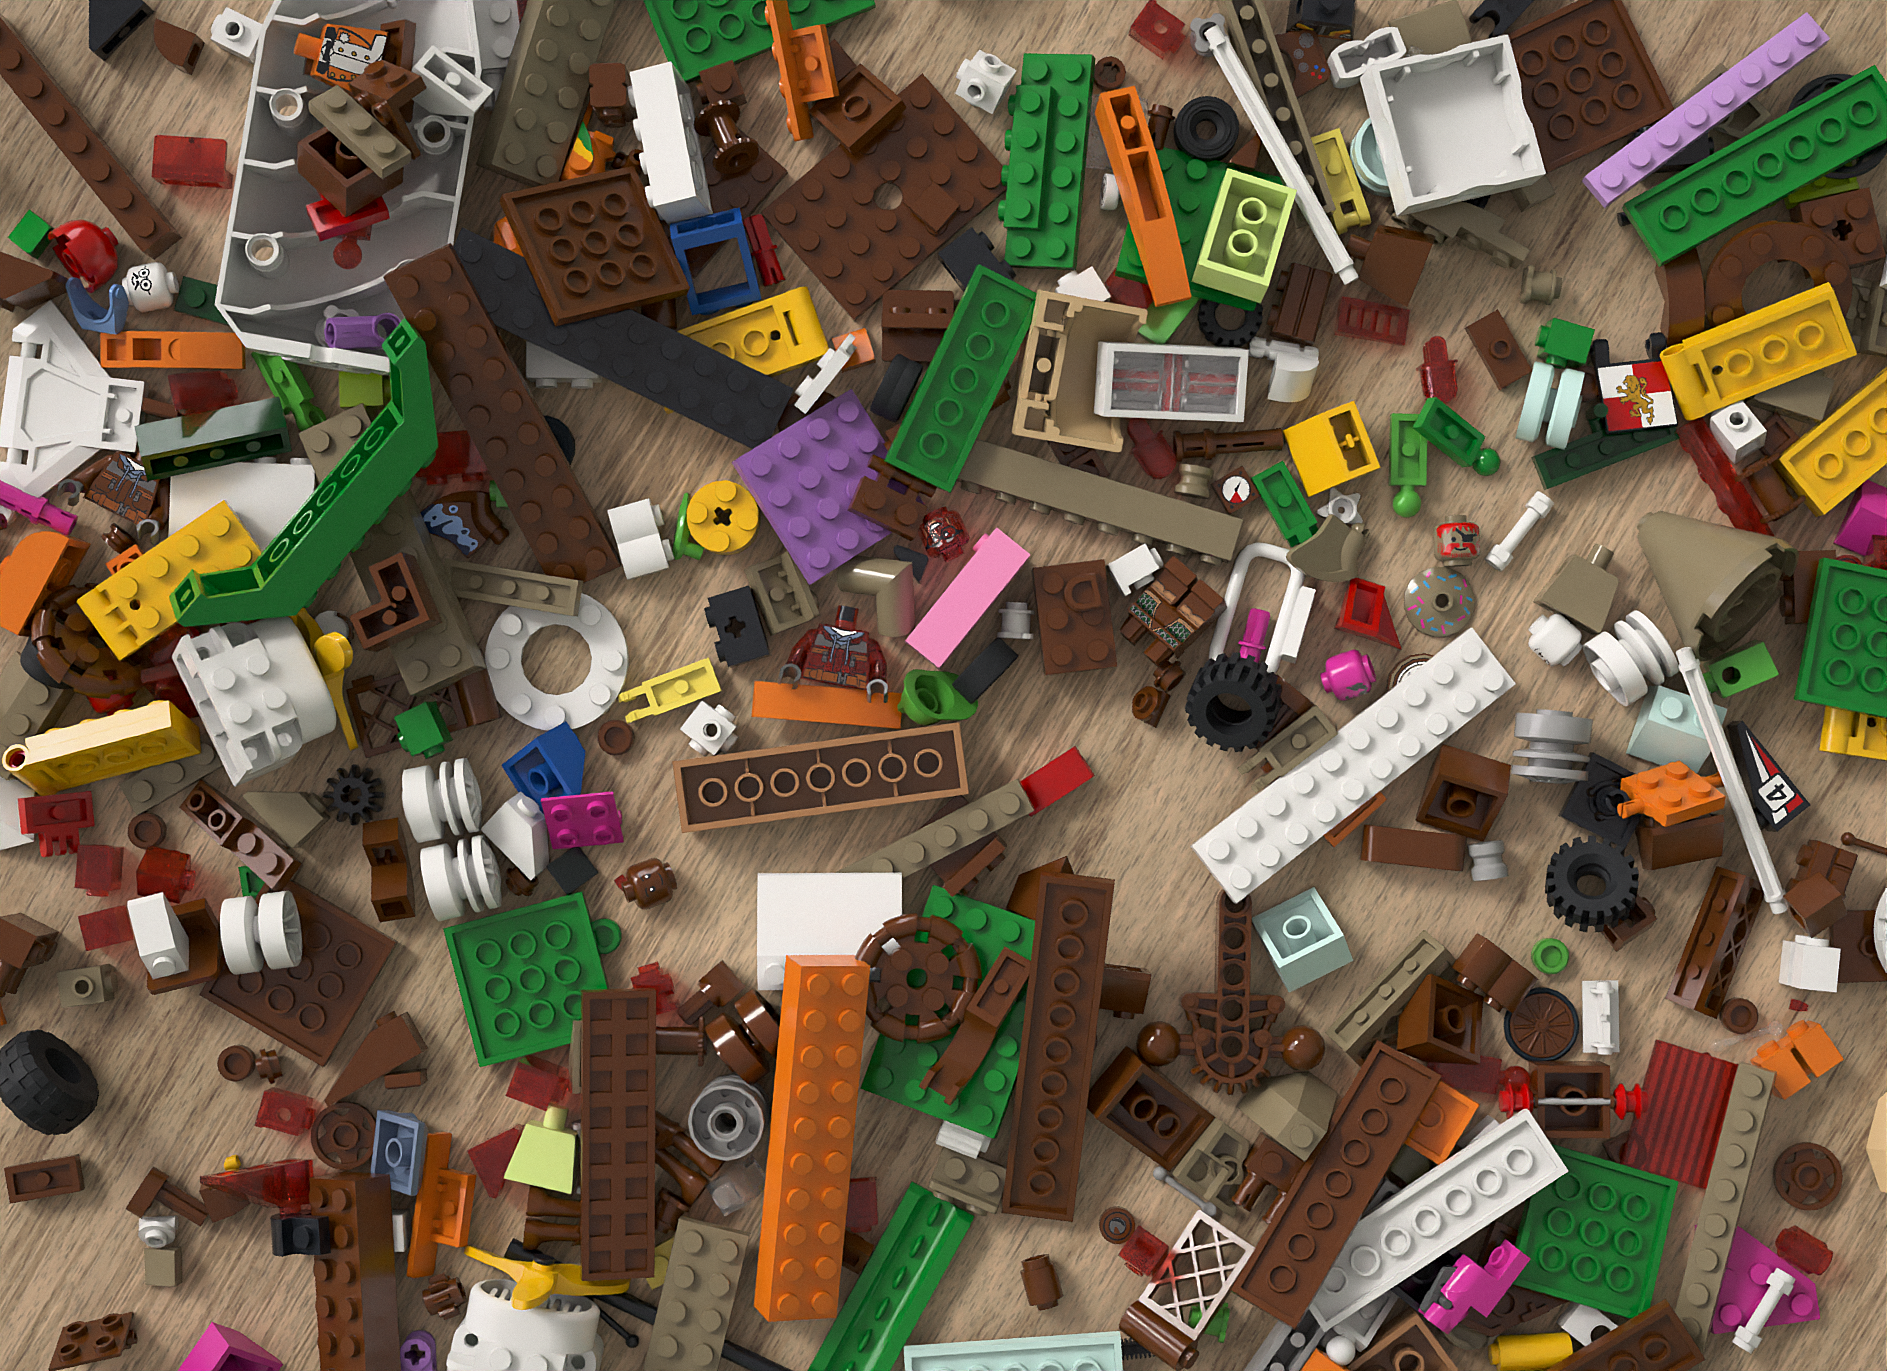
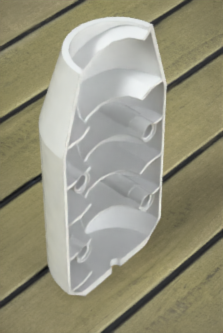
M274 0L259 34L215 299V306L247 349L263 355L281 356L282 360L320 368L360 374H370L372 372L379 375H390L389 359L384 349L344 350L323 347L315 337V325L320 319L325 317L323 312L329 305H334L342 310L354 309L359 316H377L383 313H392L401 321L404 319L405 316L383 277L385 274L449 243L453 246L474 115L431 114L414 101L413 118L406 125L421 156L415 160L411 159V162L404 166L403 183L382 195L388 208L390 219L320 242L307 214L306 205L321 199L317 190L298 173L297 142L324 127L309 112V101L332 87L310 76L303 75L305 57L294 54L295 43L299 33L319 38L322 26L326 24L380 30L383 23L407 19L416 23L412 69L430 47L434 45L480 80L482 68L473 0ZM286 106L298 107L296 112L290 116L280 114V110ZM434 134H445L440 142L432 143L427 141ZM261 248H274L270 259L260 261L255 258L256 253ZM378 324V334L381 338L385 339L386 331L382 325Z

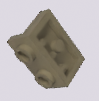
M943 1147L929 1181V1188L934 1190L933 1195L944 1201L953 1203L954 1198L968 1203L966 1208L982 1216H986L988 1212L996 1214L1004 1191L1007 1167L980 1156L974 1159Z

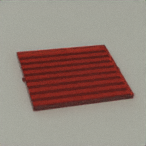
M1656 1039L1641 1088L1648 1095V1111L1642 1113L1640 1120H1636L1633 1116L1620 1164L1706 1189L1738 1064L1713 1057L1708 1052L1699 1053Z

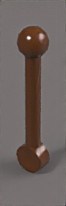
M1845 832L1841 836V842L1845 846L1856 845L1887 856V848L1855 838L1851 832Z

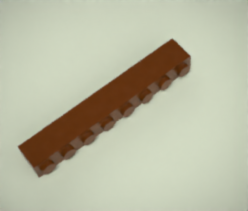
M0 14V75L139 249L155 260L182 237L10 22Z

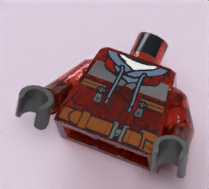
M838 605L835 625L819 623L818 628L809 629L793 646L786 664L782 666L779 672L778 684H781L784 677H791L794 679L792 689H797L801 678L867 690V701L871 703V696L874 693H881L884 695V703L888 702L887 661L879 642L874 638H870L869 632L856 630L858 608Z

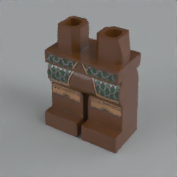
M1174 555L1164 565L1165 569L1155 581L1144 590L1135 603L1133 602L1127 609L1129 617L1119 630L1120 634L1134 646L1146 633L1151 635L1155 640L1143 653L1158 668L1172 656L1179 659L1185 652L1184 650L1227 609L1225 600L1204 581L1199 580L1197 575Z

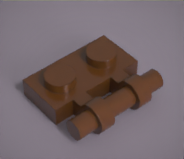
M873 454L868 461L867 467L878 472L875 481L866 476L860 479L847 511L912 541L916 538L928 506L917 502L916 498L919 493L932 498L937 487L884 462L885 459ZM890 479L907 486L904 495L887 487Z

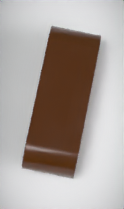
M1364 824L1360 860L1463 872L1467 836Z

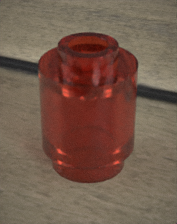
M177 623L149 644L151 652L148 656L159 670L163 671L166 669L169 672H174L177 668L173 662L172 655L181 637L189 634L192 639L200 636L201 633L195 626L184 627Z
M1796 1225L1789 1229L1784 1228L1775 1241L1778 1257L1807 1274L1822 1275L1829 1267L1833 1258V1251L1828 1249L1825 1242Z

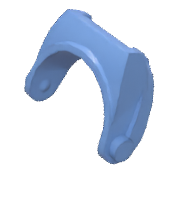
M71 277L67 280L66 289L75 318L82 329L115 335L123 330L129 301L122 285L114 284L109 289L110 307L109 310H106L88 295L79 278Z

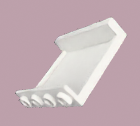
M262 457L255 459L254 463L238 462L171 476L168 537L221 501L226 500L262 551H264L316 490L317 476L308 458H290V464H276L277 458Z

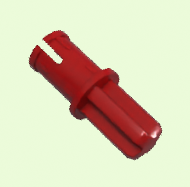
M757 214L747 217L743 220L753 250L751 255L752 258L755 257L764 287L785 281V276H783L775 250L778 249L777 245L772 244L763 216Z

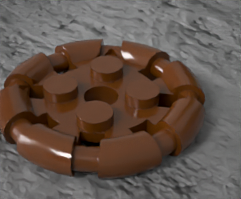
M86 583L84 587L78 588L72 584L50 594L43 601L44 607L35 612L31 626L32 645L37 646L38 654L36 657L54 680L59 684L61 681L74 688L73 692L99 699H109L114 694H119L122 697L130 695L144 687L152 679V671L154 668L156 670L159 669L162 660L163 642L161 636L159 635L129 657L119 661L76 602L83 595L99 585L98 583ZM135 600L133 602V608L138 610L140 606ZM56 617L65 621L64 625L57 622ZM88 637L100 638L104 642L105 647L96 648L89 643ZM58 644L59 649L53 647L52 645ZM129 659H130L131 661L137 663L138 665L132 666L131 664H129V663H127V662H128ZM73 663L79 668L86 670L82 676L70 669ZM107 676H112L114 680L109 681Z
M910 913L882 923L884 927L874 935L870 933L864 939L855 956L856 960L866 962L870 965V968H881L879 980L869 979L866 1015L872 1021L870 1026L882 1035L899 1042H903V1039L916 1040V1044H921L951 1034L949 1030L960 1021L963 1024L966 1008L977 992L978 979L982 978L980 959L973 943H967L962 936L963 931L955 924L932 914L928 918L918 917L917 913ZM916 931L928 932L927 942L914 941ZM894 938L900 946L888 955L882 946ZM947 945H951L957 952L949 959L941 952ZM920 968L926 972V981L922 986L911 987L907 984L906 977L910 970ZM953 975L964 977L963 989L952 988ZM885 996L891 1006L882 1012L877 1006V1002ZM945 1002L951 1011L940 1019L934 1011L939 1010ZM906 1014L918 1015L917 1026L905 1025Z

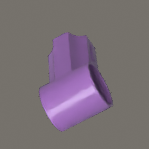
M383 313L377 316L326 319V327L324 329L325 342L329 348L344 350L369 348L371 350L383 349L382 343L399 325L401 320L392 313ZM378 324L382 325L386 331L385 339L381 338L378 334Z

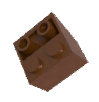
M1708 813L1668 827H1664L1654 818L1648 817L1644 819L1645 825L1635 828L1642 867L1646 870H1656L1722 856L1725 824L1723 814Z

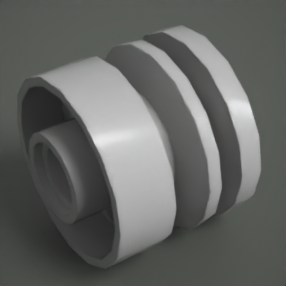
M1536 709V714L1516 713L1514 737L1530 741L1529 749L1513 751L1512 756L1529 759L1528 766L1511 765V774L1522 776L1530 781L1567 784L1580 780L1588 781V772L1572 770V763H1589L1590 757L1574 753L1573 751L1574 745L1591 743L1593 719L1573 717V712Z
M736 1073L720 1075L709 1082L692 1105L688 1119L690 1136L698 1149L711 1158L724 1161L739 1159L751 1152L769 1124L771 1108L768 1095L758 1082L750 1086ZM724 1113L732 1114L736 1120L728 1119Z

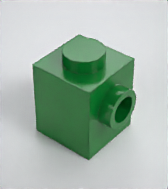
M1552 318L1545 326L1541 325L1537 332L1534 344L1539 347L1537 357L1545 359L1546 364L1553 365L1556 369H1566L1567 366L1573 368L1581 367L1586 363L1595 329Z
M436 701L424 702L394 717L400 730L397 734L399 742L406 752H410L411 756L424 755L425 759L432 758L446 751L443 745L453 741Z

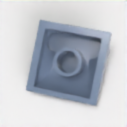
M377 1110L370 1173L390 1174L392 1190L410 1196L417 1195L422 1186L428 1134L426 1124L418 1120L416 1115L410 1112L398 1113L391 1110Z

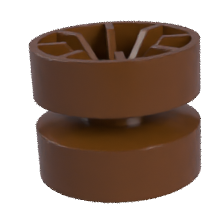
M752 988L734 1003L736 1011L743 1021L741 1024L731 1015L722 1012L705 1026L706 1033L713 1042V1048L718 1056L734 1074L737 1073L750 1086H753L771 1071L769 1063L762 1053L764 1050L777 1060L780 1015L755 988Z

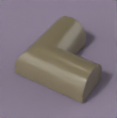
M856 555L838 567L837 584L841 591L876 596L879 634L888 637L908 635L915 629L912 562Z

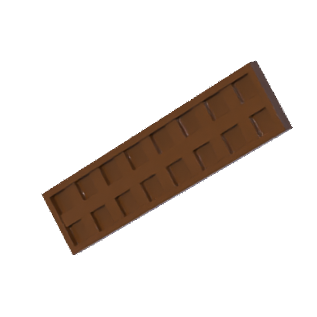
M655 988L581 990V1281L654 1278Z

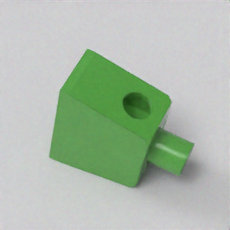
M1752 640L1703 664L1706 670L1703 677L1709 693L1716 692L1721 698L1729 697L1779 675L1764 642L1759 640ZM1732 667L1733 677L1725 682L1722 678V673L1725 669Z

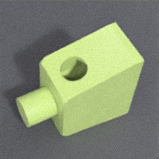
M547 1104L543 1122L530 1120L526 1124L505 1172L504 1179L568 1194L575 1190L577 1184L579 1153L577 1148L579 1147V1137L577 1130L564 1127L569 1108L557 1104Z

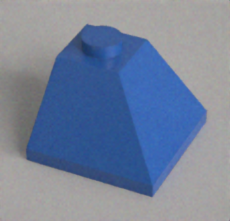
M565 721L536 737L501 766L517 791L533 799L539 806V810L544 814L541 798L581 795L586 751L579 742L577 735Z

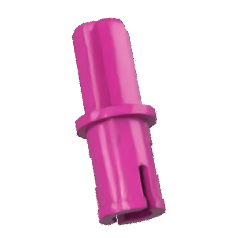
M1251 608L1249 611L1243 640L1238 641V644H1241L1239 652L1241 653V658L1247 659L1249 654L1256 657L1254 662L1259 664L1261 652L1266 650V646H1263L1270 620V613L1268 611Z

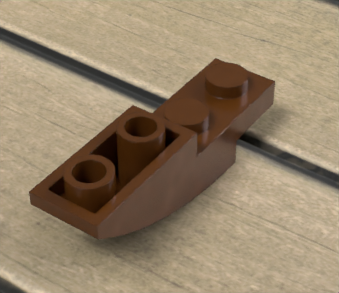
M199 780L179 807L220 846L234 853L275 891L281 892L302 864L288 851L289 847L277 836L205 780Z

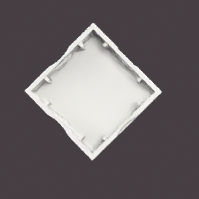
M1508 34L1459 45L1450 51L1440 54H1419L1371 65L1360 77L1396 216L1533 185L1546 174L1533 124L1523 105L1521 80Z

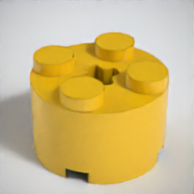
M728 480L711 482L700 488L692 497L686 511L688 528L693 538L706 550L719 555H733L746 550L757 538L761 525L760 509L753 496L741 485ZM721 510L725 513L732 511L733 514L729 517L732 523L729 526H725L723 523L716 525V522L719 520L717 514Z

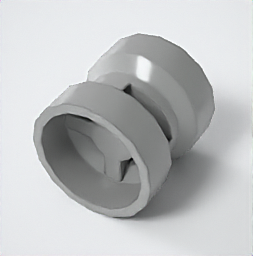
M1503 840L1467 845L1468 854L1473 858L1474 867L1471 869L1473 881L1509 876L1507 865L1502 860V854L1505 851Z

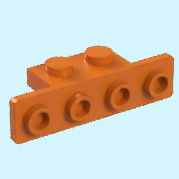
M766 0L765 18L772 29L774 39L772 53L775 61L779 64L781 74L779 88L783 98L786 99L788 109L787 127L789 132L793 134L795 142L814 137L807 102L839 96L826 25L820 24L793 30L787 0Z
M449 1132L427 1134L422 1186L416 1196L415 1212L412 1218L410 1250L407 1255L408 1266L406 1276L410 1278L434 1274L438 1243L458 1248L468 1245L476 1174L448 1168L452 1134Z

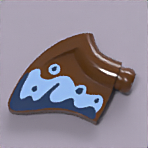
M467 490L451 493L432 502L420 512L429 534L451 542L466 558H470L489 539L494 544L501 545L504 539L510 535L509 530L502 526L504 523L491 508L489 492Z

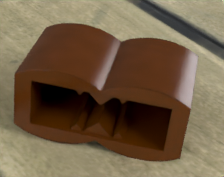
M1478 933L1452 965V968L1460 974L1456 980L1473 993L1477 988L1486 994L1482 1000L1499 1013L1503 1008L1514 1013L1539 980L1502 949Z

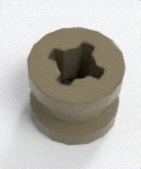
M1179 464L1178 473L1181 477L1180 482L1175 485L1174 493L1186 497L1209 499L1210 490L1207 487L1209 480L1213 478L1214 470L1197 465Z

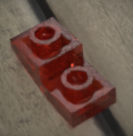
M174 662L140 670L142 684L152 694L154 701L169 700L189 719L200 717Z

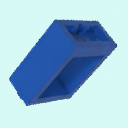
M740 207L670 224L671 239L676 258L690 286L687 299L692 316L697 314L711 315L720 309L731 306L746 307L754 303V301L762 299ZM737 237L748 282L696 293L685 249Z

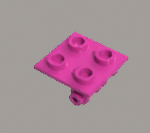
M613 791L541 798L553 849L624 843L621 829L622 812L621 810L617 811Z

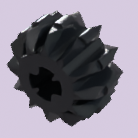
M358 764L351 765L349 773L344 768L337 769L340 781L335 778H328L327 783L334 788V791L323 793L324 798L334 799V802L326 807L327 811L333 812L340 809L336 820L344 822L349 816L352 826L359 824L360 816L365 822L372 821L373 817L370 809L375 812H381L383 809L380 804L375 802L376 798H386V792H376L375 790L376 787L383 783L382 778L369 781L373 775V769L366 768L361 773ZM350 788L361 790L362 796L357 797L361 799L360 802L349 800L348 794H352L349 791Z

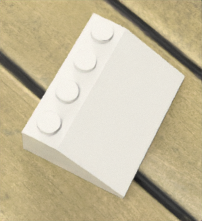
M902 872L758 873V990H783L786 955L856 956L859 947L870 933L874 935L884 927L882 923L902 915ZM892 938L882 947L889 955L900 945ZM870 968L869 979L879 980L881 968Z

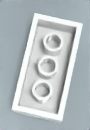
M672 62L630 72L632 86H628L627 91L632 107H636L638 119L633 120L637 139L643 143L644 152L639 154L644 174H648L650 186L645 187L649 206L651 208L655 207L660 220H665L669 226L671 223L713 214L699 135L696 133L693 125L695 113L689 86Z

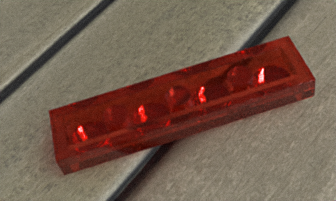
M1703 417L1690 420L1676 429L1680 437V445L1687 453H1690L1698 467L1697 470L1700 478L1710 486L1716 496V503L1719 509L1724 514H1727L1733 526L1738 529L1774 537L1768 524H1761L1759 521L1763 516L1742 481L1735 482L1734 478L1737 473Z

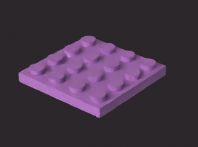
M852 389L732 462L809 585L892 533L847 511L860 479L866 476L875 481L878 472L867 467L870 457L874 454L885 459L888 453L883 445L885 443L884 439ZM890 479L887 487L903 495L907 486L893 479ZM918 495L916 501L925 505Z

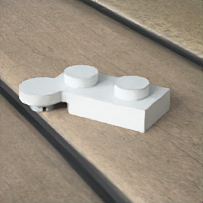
M851 333L836 351L831 348L827 350L816 364L821 368V371L814 379L807 376L795 391L800 397L794 405L805 414L857 347L852 344L856 337Z

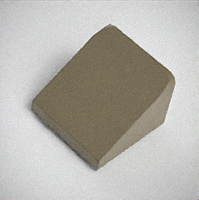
M181 1246L144 1248L145 1285L176 1287L182 1283Z

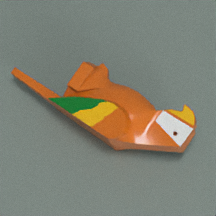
M590 100L560 175L561 181L606 172L605 162L612 161L616 156V153L613 151L615 145L613 137L597 130L595 132L587 131L593 110Z

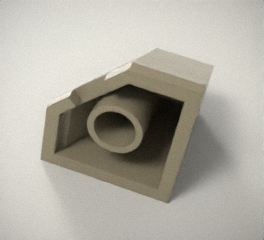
M1309 1071L1270 1076L1269 1078H1257L1261 1086L1256 1088L1252 1085L1237 1107L1275 1140L1303 1161H1306L1327 1132L1337 1092Z

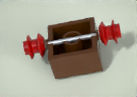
M1529 1061V1086L1523 1083L1520 1090H1513L1511 1084L1507 1083L1505 1090H1500L1499 1092L1500 1112H1505L1507 1119L1513 1116L1514 1112L1528 1109L1547 1138H1610V1109L1614 1110L1620 1120H1624L1626 1113H1633L1635 1119L1640 1120L1642 1113L1648 1111V1095L1646 1091L1641 1090L1638 1083L1634 1085L1632 1091H1626L1624 1085L1619 1083L1613 1094H1610V1065L1601 1061Z

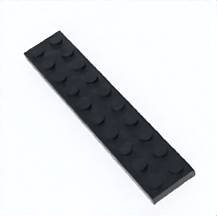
M462 227L453 248L495 326L746 447L754 449L771 438L794 388L631 309L555 327L525 258Z

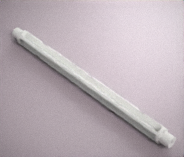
M1218 25L1211 27L1204 33L1210 43L1209 49L1213 52L1287 187L1297 190L1295 201L1331 263L1335 274H1339L1344 285L1353 282L1359 278L1353 267V260L1342 244L1238 58L1228 36L1224 37Z
M1691 647L1681 648L1675 652L1680 663L1678 669L1683 674L1764 891V899L1766 902H1769L1773 914L1783 913L1787 911L1783 898L1786 892L1781 887L1699 666L1701 663L1699 659L1695 658Z

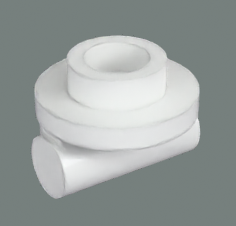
M178 1216L140 1218L139 1238L146 1245L153 1248H161L172 1243L178 1229Z

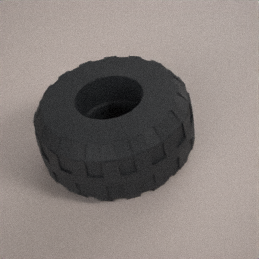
M38 1029L27 1030L17 1034L0 1049L1 1101L14 1113L13 1115L26 1123L28 1127L46 1135L67 1134L80 1125L95 1110L99 1097L97 1080L82 1057L65 1041L57 1038L50 1032Z

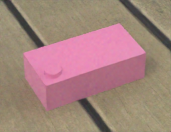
M997 527L990 536L984 533L972 548L976 552L975 555L905 640L907 645L938 670L949 659L1030 557L1027 551Z

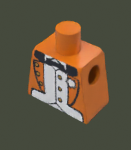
M326 24L322 26L319 38L299 33L295 43L294 54L314 60L310 73L312 78L332 88L339 85L349 96L354 97L348 83L361 75L366 66L381 60L388 32Z

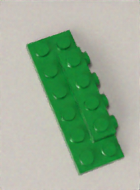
M1024 53L1021 85H1016V94H1010L1008 99V113L1010 116H1014L1012 130L1008 129L1005 133V149L1010 151L1009 165H1004L1001 172L1002 185L1007 186L1006 200H1001L998 206L999 221L1004 222L1003 227L1007 229L1004 260L1011 268L1076 270L1096 61L1092 54Z

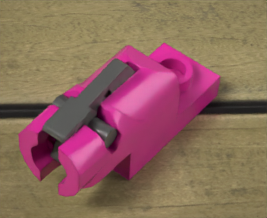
M1506 1239L1499 1247L1493 1250L1484 1268L1463 1254L1452 1267L1441 1268L1418 1311L1448 1335L1468 1315L1470 1306L1487 1318L1530 1261V1258Z

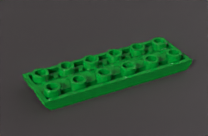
M911 1181L807 1371H890L968 1231L974 1215L953 1203L935 1197L933 1192Z

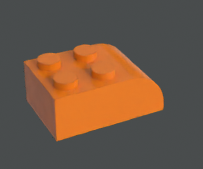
M51 531L36 532L25 537L16 546L12 555L6 556L0 565V626L16 635L29 637L35 612L44 607L43 601L50 594L65 586H69L91 544L76 537Z

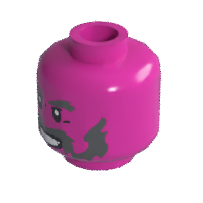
M1355 649L1329 657L1325 664L1326 672L1320 673L1326 693L1333 692L1335 697L1341 701L1369 693L1372 683L1376 682V675L1368 654L1362 655Z

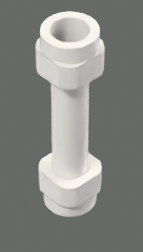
M1537 491L1525 505L1527 511L1500 545L1496 544L1493 546L1485 561L1496 570L1502 572L1514 558L1511 553L1539 518L1543 519L1546 517L1554 502L1543 493Z
M1776 1268L1774 1273L1771 1272L1766 1281L1770 1284V1287L1746 1327L1739 1325L1735 1332L1736 1336L1732 1341L1733 1343L1752 1354L1753 1350L1762 1341V1338L1758 1336L1783 1293L1789 1296L1794 1288L1793 1284L1796 1281L1794 1277L1779 1268Z

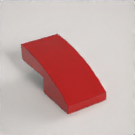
M1076 746L1021 780L1035 808L1033 812L1029 813L1030 817L1095 776Z

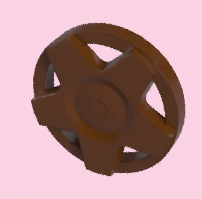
M343 1101L328 1106L319 1113L311 1128V1144L315 1154L323 1163L335 1169L348 1170L362 1165L373 1154L376 1119L367 1108L355 1102ZM339 1108H350L344 1116L334 1111ZM364 1118L368 1120L371 1130L364 1128ZM322 1123L326 1129V1134L318 1140V1130ZM360 1148H369L367 1153L358 1160V1150ZM336 1152L341 1162L332 1160L326 1154Z
M1796 1143L1785 1149L1774 1164L1773 1181L1778 1194L1785 1202L1801 1210H1818L1827 1206L1836 1198L1842 1186L1843 1175L1838 1159L1830 1150L1816 1143ZM1812 1149L1822 1152L1827 1157L1816 1159ZM1792 1154H1794V1161L1790 1163H1785L1786 1160ZM1834 1173V1183L1830 1189L1826 1180ZM1781 1179L1789 1183L1787 1193L1783 1188ZM1809 1195L1819 1200L1810 1204L1802 1203Z

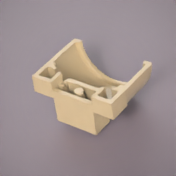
M1038 289L1032 323L1021 343L1012 394L1016 395L1018 399L1012 433L1024 437L1117 453L1121 452L1124 439L1120 430V417H1105L1094 413L1098 341L1134 343L1139 329L1142 325L1146 324L1148 311L1142 308Z

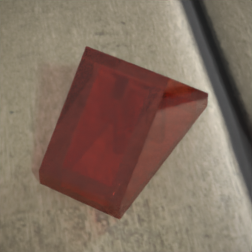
M518 1123L473 1145L467 1150L489 1197L497 1199L502 1194L506 1179H504L505 1172L525 1125Z

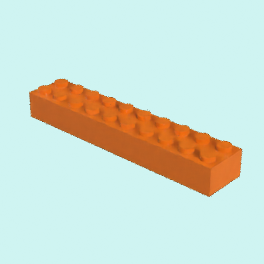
M786 955L754 1307L768 1322L837 1317L870 965L864 961L856 960L855 955Z

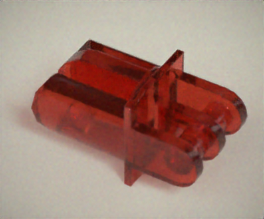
M1434 336L1424 344L1422 349L1424 364L1418 366L1416 371H1420L1422 393L1425 401L1427 398L1437 397L1444 404H1447L1457 395L1458 386L1455 363L1458 360H1448L1445 339L1441 336Z
M1131 418L1127 424L1126 431L1135 447L1129 453L1134 455L1143 471L1152 479L1160 480L1167 477L1174 470L1177 461L1175 453L1162 434L1163 430L1154 434L1144 418Z

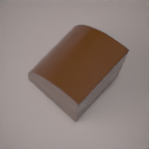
M156 18L153 34L158 50L177 69L192 75L205 42L195 33Z

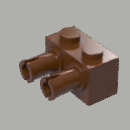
M23 913L0 916V997H5L6 992L16 994L28 967L43 964L44 961L48 962L52 958L58 946L55 939L59 931Z
M1260 1132L1243 1161L1248 1174L1231 1200L1251 1212L1253 1205L1265 1186L1273 1184L1277 1187L1276 1190L1279 1193L1261 1218L1267 1224H1270L1306 1161H1303L1271 1137Z

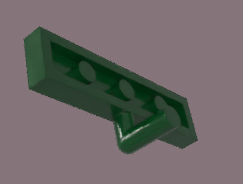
M1599 403L1586 411V419L1592 434L1567 443L1565 450L1554 448L1531 458L1543 489L1547 490L1680 439L1677 428L1606 435L1602 418L1608 414V407L1603 403Z

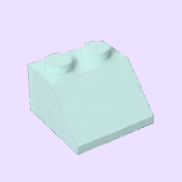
M1660 685L1648 686V692L1645 695L1626 754L1661 766L1680 760L1697 774L1711 749L1691 696ZM1714 704L1722 725L1727 708Z
M1315 887L1252 918V924L1289 993L1353 961L1342 931Z

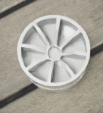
M290 891L263 894L259 907L252 896L229 898L223 901L220 914L221 941L227 965L234 975L261 971L264 959L272 970L299 966L302 956L301 923L295 899Z

